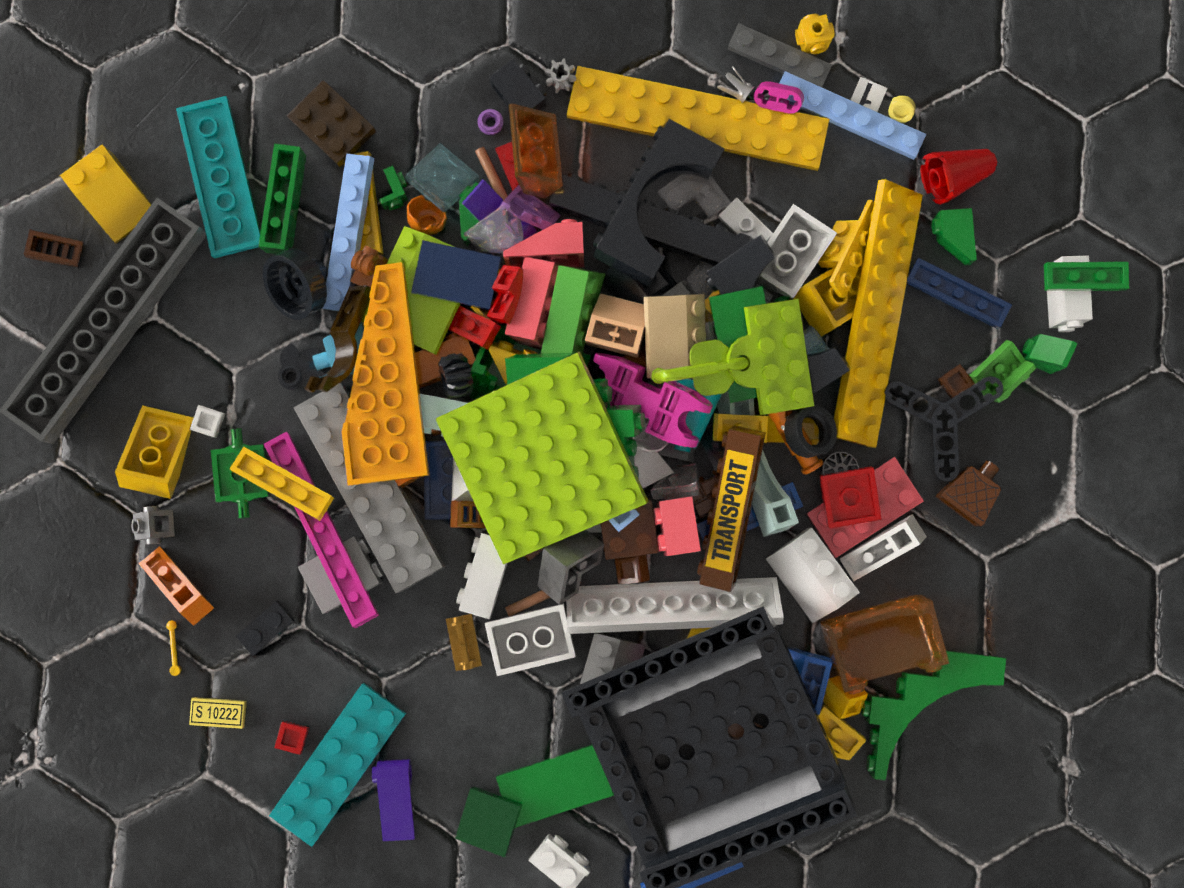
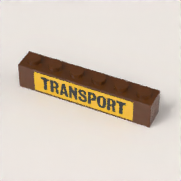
M734 425L728 432L725 431L723 435L722 447L725 448L724 457H720L717 465V473L720 474L719 483H715L712 492V499H715L714 509H710L707 518L710 531L709 535H705L702 544V550L706 552L704 560L701 559L697 575L701 576L700 585L731 592L736 586L766 432Z

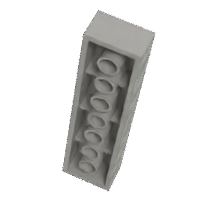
M340 382L330 391L320 392L295 406L294 410L395 593H400L446 566L403 488L399 487L395 480L348 486L342 428L346 420L348 398H350L351 394L346 385Z

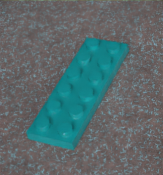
M223 96L176 108L211 256L218 258L258 248L261 230L228 97Z
M362 683L274 807L269 817L312 847L404 718L406 712L365 683Z

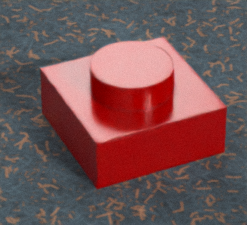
M282 721L274 748L299 755L302 754L309 727Z

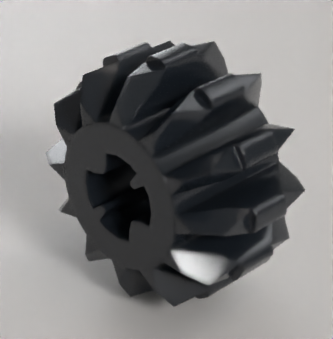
M453 353L446 357H441L438 371L444 394L449 399H461L471 395L474 389V381L468 359L462 353Z

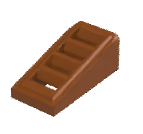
M451 501L450 527L486 528L484 523H481L482 518L477 507L476 523L472 522L473 507H476L474 501ZM464 507H467V522H463Z

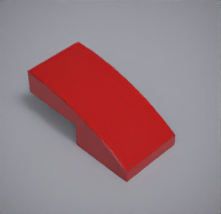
M503 265L491 288L498 295L487 317L493 322L511 323L522 290L523 269L521 267Z

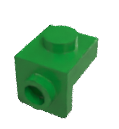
M391 166L383 169L393 191V194L379 199L384 210H396L404 205L403 202L408 201L403 189L407 186L402 172L396 173L394 167Z

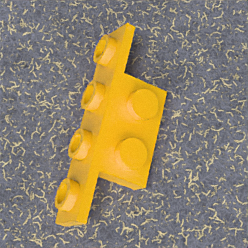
M873 200L867 201L859 220L835 222L832 230L837 232V234L818 261L821 268H835L829 283L840 298L846 297L864 259L874 207Z

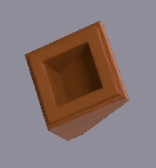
M646 555L615 559L618 584L639 583L650 580Z

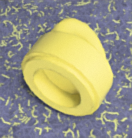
M897 96L892 99L888 111L891 119L900 123H906L913 118L916 108L914 101L910 97Z

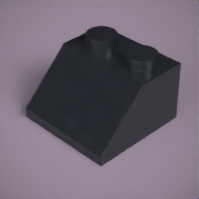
M662 265L650 287L612 267L605 273L603 280L607 289L616 298L644 304V297L662 296L677 285V282Z

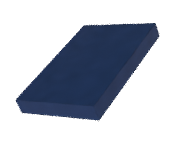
M422 240L411 293L490 310L494 290L491 287L497 278L501 257Z
M425 441L429 476H424L425 520H449L451 518L453 456L446 441ZM464 507V519H467V507ZM473 507V519H476V507Z

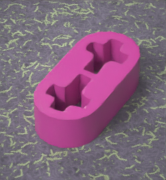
M763 82L755 90L754 100L759 107L793 114L801 108L804 102V94L799 88ZM764 90L769 91L770 98L768 100L764 99L762 94ZM789 95L794 96L796 101L794 105L789 104Z

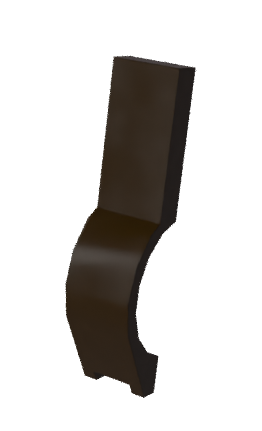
M367 285L351 286L348 288L329 332L334 339L336 348L335 361L332 368L324 376L309 378L305 390L309 393H313L316 390H321L322 392L330 391L347 378L355 367L357 342L354 336L370 301L371 288Z

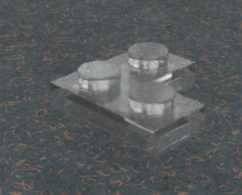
M681 174L658 191V194L668 208L677 211L694 199L708 219H711L731 204L712 176L707 180L692 174Z

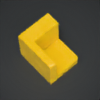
M843 674L828 679L823 702L841 720L860 714L868 693L849 674Z

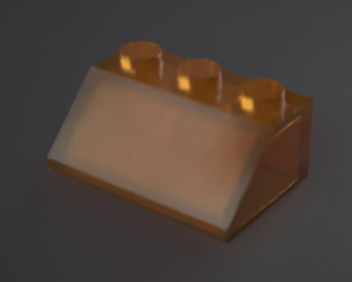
M511 103L509 105L515 178L524 194L547 198L563 186L556 115Z

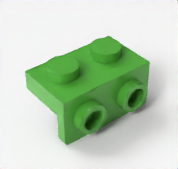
M1006 340L969 376L974 383L988 376L998 378L1003 384V392L994 401L1000 403L1007 399L1019 384L1029 378L1030 374L1036 369L1034 363L1024 359L1012 341ZM987 381L985 383L986 388L981 392L983 395L991 393L993 396L996 394L995 388L998 385L996 382L991 384Z

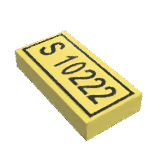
M191 698L189 725L242 729L245 726L247 701Z

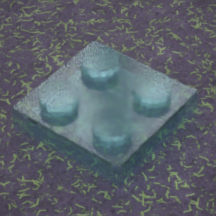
M439 143L406 174L405 180L441 211L445 212L460 198V194L468 185L472 187L478 181L479 175Z

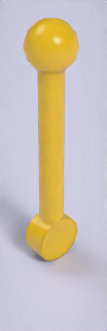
M171 620L166 625L170 633L172 656L170 674L177 676L181 673V667L177 662L175 639L177 624Z

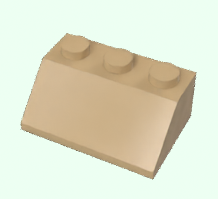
M704 294L644 297L647 378H651V374L656 368L665 370L690 366L689 353L692 346L698 342L706 341Z

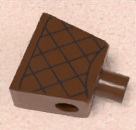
M987 460L979 471L972 466L965 467L935 497L975 527L983 526L1001 491V488L991 481L999 471V468Z

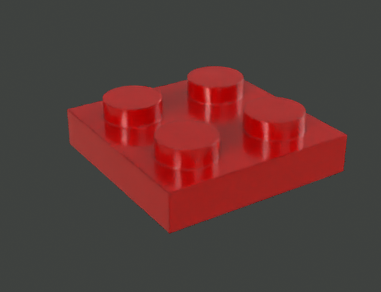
M870 466L819 475L826 523L829 529L882 520L874 467Z

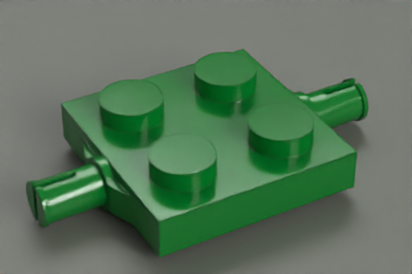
M231 429L232 445L224 449L211 450L215 502L231 501L238 503V518H249L248 502L256 498L270 497V493L232 472L230 467L243 447L267 459L266 448L264 444L252 446L243 444L242 429Z

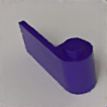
M482 179L462 204L501 243L498 247L502 251L538 233L531 224L498 210L504 200Z
M411 760L378 761L377 766L372 767V781L377 783L383 841L415 840L411 797Z

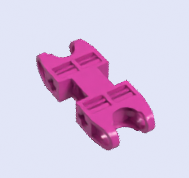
M605 353L595 354L593 361L600 365L599 368L603 370L606 379H608V386L612 388V401L610 405H641V412L645 414L646 418L650 419L645 432L668 443L693 448L697 446L699 439L692 435V431L687 427L686 415L689 411L694 412L695 410L710 413L713 405L709 400L697 391L676 381L664 382L662 389H659L642 381L646 371L645 367L623 357Z

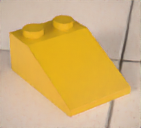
M103 144L60 175L77 199L115 243H118L132 232L152 205L115 155Z
M863 261L845 298H840L829 283L835 268L830 269L802 286L793 298L799 299L800 310L818 339L853 318Z
M142 405L115 470L119 487L171 499L180 477L191 434L190 427L194 418Z

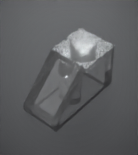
M505 204L464 232V236L481 252L503 254L504 250L524 239L521 220Z

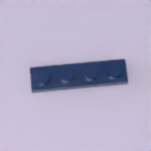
M920 258L915 260L907 277L908 285L996 329L1001 328L1012 304Z

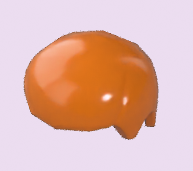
M419 195L411 199L407 205V221L411 229L427 235H435L442 231L447 223L446 210L439 204L438 200L428 201L424 195Z

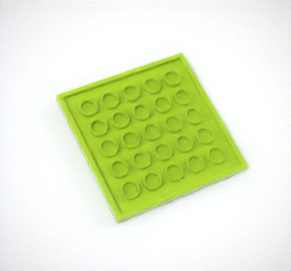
M580 352L435 418L503 565L649 502Z

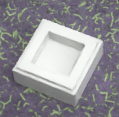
M198 405L190 430L217 438L225 413Z

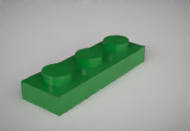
M1047 262L1044 264L1045 291H1125L1129 289V262Z

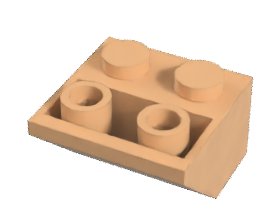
M600 294L591 315L585 338L586 344L638 358L645 334L644 304Z

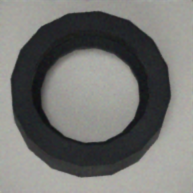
M814 405L793 411L785 422L784 434L786 442L793 452L798 456L810 458L825 454L833 448L837 439V428L830 412L821 406ZM806 416L814 420L818 426L819 442L815 447L810 445L803 436L802 422Z

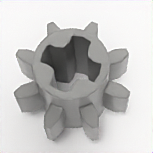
M564 58L562 62L557 63L552 60L551 69H545V75L550 77L546 80V85H553L556 93L559 92V89L569 91L570 82L574 83L576 81V76L570 75L575 71V66L571 65L568 67ZM560 73H564L561 79H557L556 76H559Z

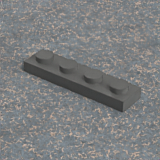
M738 23L727 48L779 73L784 74L786 71L820 87L823 86L832 67V64L740 23Z

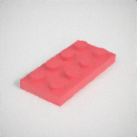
M895 457L874 469L882 520L829 529L826 523L824 503L806 513L834 558H837L924 502Z

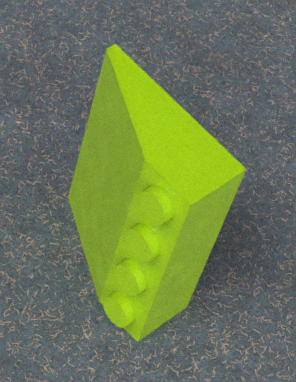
M404 226L387 264L404 263L414 346L437 355L460 304L412 294L411 290L422 240L447 246L451 245ZM369 303L361 320L363 323L368 312Z

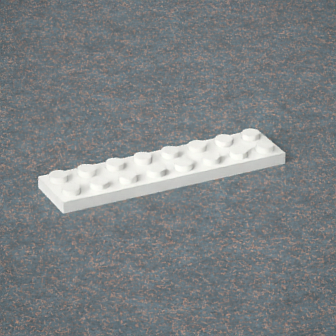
M777 577L737 579L736 586L731 592L700 585V581L580 586L578 594L566 600L567 634L712 628L762 606L769 612L776 625L783 624V611Z

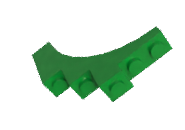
M575 353L516 354L505 358L507 385ZM593 379L635 473L639 478V470L635 466L634 461L637 443L633 437L643 432L645 427V414L641 412V405H610L612 401V388L608 386V379Z
M936 649V653L932 655L930 668L934 671L933 675L902 672L901 677L897 678L896 693H899V698L868 694L867 700L864 701L862 707V716H865V721L869 724H875V728H871L869 743L873 745L872 755H868L866 764L867 771H870V776L877 780H886L889 760L899 737L908 724L925 707L940 697L963 688L979 685H1004L1006 658Z

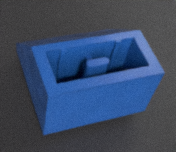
M788 647L818 715H820L831 671L832 659Z

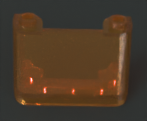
M923 595L907 596L820 622L839 683L844 693L857 694L863 692L864 687L868 685V680L919 667L926 669V672H935L941 670L942 665L949 664L933 601Z

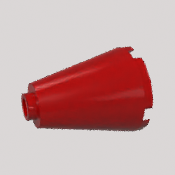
M988 149L931 152L923 157L926 161L920 168L921 180L926 193H932L935 197L932 200L941 205L951 201L993 174L997 166V158Z

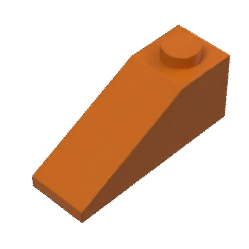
M160 546L139 563L179 613L193 626L214 609L211 603Z

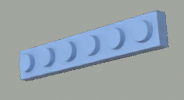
M786 71L779 83L799 88L803 92L804 102L800 108L801 110L814 116L828 118L829 122L913 160L916 158L926 136L921 131ZM789 95V104L794 105L796 102L794 96Z
M346 154L326 280L327 298L322 309L339 311L348 288L354 286L350 282L355 272L351 268V260L361 247L375 159L371 156Z

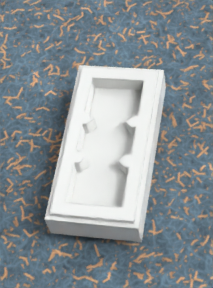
M738 198L718 215V218L737 236L739 233L755 239L759 235H763L765 240L768 241L773 235Z

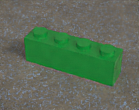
M274 144L259 239V247L265 253L278 254L286 249L293 248L307 156L301 147Z

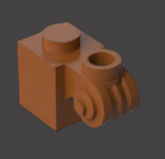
M365 246L363 250L357 251L351 260V268L355 272L350 282L356 286L367 285L371 288L375 266L387 264L388 259L379 255L380 252Z

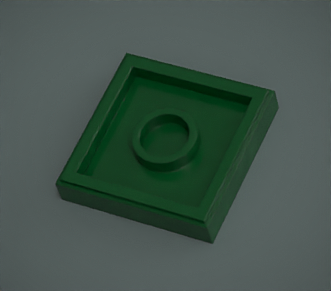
M471 787L455 839L505 857L508 853L522 804L482 789Z

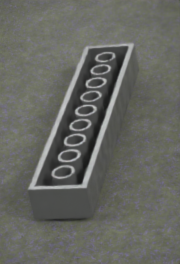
M157 197L2 406L0 412L41 442L54 444L205 239L206 232Z

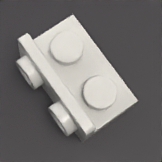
M548 834L528 861L561 888H576L582 879L590 873L588 859L579 852H576V854L571 852L567 848L568 843L560 836L556 835L553 837L551 834Z

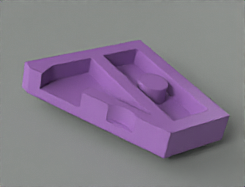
M520 185L509 194L498 208L501 212L542 230L555 224L561 216Z

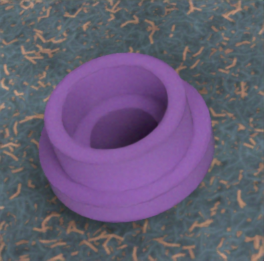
M484 110L478 117V127L486 135H495L503 128V117L497 110ZM490 119L495 121V125L492 127L486 125V122Z

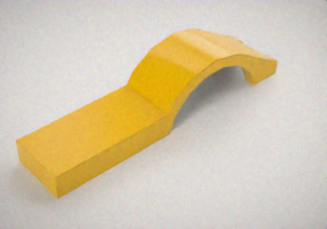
M714 413L713 440L722 441L725 431L728 432L731 427L736 425L766 432L764 443H784L775 423L769 416ZM804 418L802 427L810 438L812 445H817L819 442L818 426L811 418Z

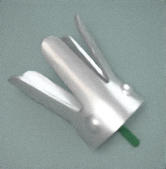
M732 66L743 82L731 73H726V78L739 91L737 92L723 85H719L717 88L736 97L742 103L747 97L755 101L754 97L750 95L754 86L751 83L745 82L734 66Z

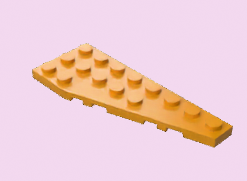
M402 262L375 266L368 312L364 320L363 337L359 344L351 395L347 403L346 420L342 428L348 486L429 476L405 267Z

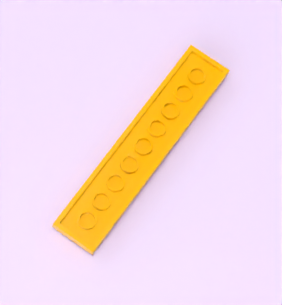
M577 66L576 81L573 84L567 111V118L649 136H654L660 125L665 127L667 121L671 119L725 148V152L818 171L829 123L828 118L800 112L793 114L759 107L756 103L744 101L742 103L738 99Z
M886 179L878 180L845 356L851 369L842 375L834 415L837 439L871 448H876L885 403V390L890 376L923 197L920 193Z

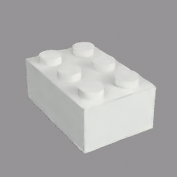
M564 603L485 623L497 676L576 657L572 635L567 634V614Z

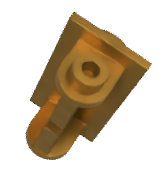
M472 614L446 619L456 671L482 666Z

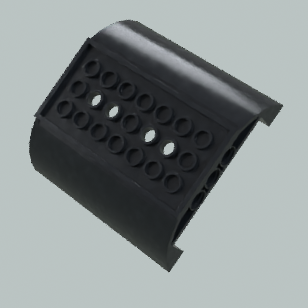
M764 606L561 692L572 718L580 715L643 860L639 873L646 888H678L857 816L851 794L831 742L793 657L775 622ZM756 714H765L769 719V724L763 728L756 726L753 721ZM732 724L741 725L744 729L743 736L739 738L731 736L729 727ZM684 744L691 745L695 750V755L691 758L682 756L680 747ZM660 754L668 756L670 766L667 768L659 767L656 763V757Z

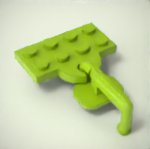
M799 299L744 307L748 334L738 338L730 348L719 340L698 342L690 350V366L665 370L656 368L651 374L652 380L657 384L693 378L695 390L703 396L723 394L728 391L734 381L746 388H756L760 415L814 406Z

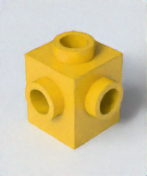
M815 13L801 19L798 29L795 30L797 45H800L801 51L807 54H819L828 49L832 38H834V27L832 23H828L827 14L819 16Z

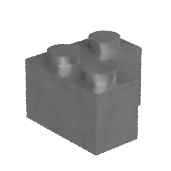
M584 530L546 546L542 552L538 587L559 605L578 594L582 574L601 563L604 544L589 531Z

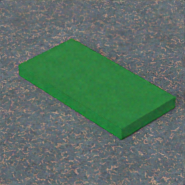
M763 286L709 297L717 340L730 348L738 338L748 334L744 307L766 304ZM735 381L727 391L729 403L757 398L756 388H746Z
M593 745L496 776L502 797L522 804L515 828L614 796Z

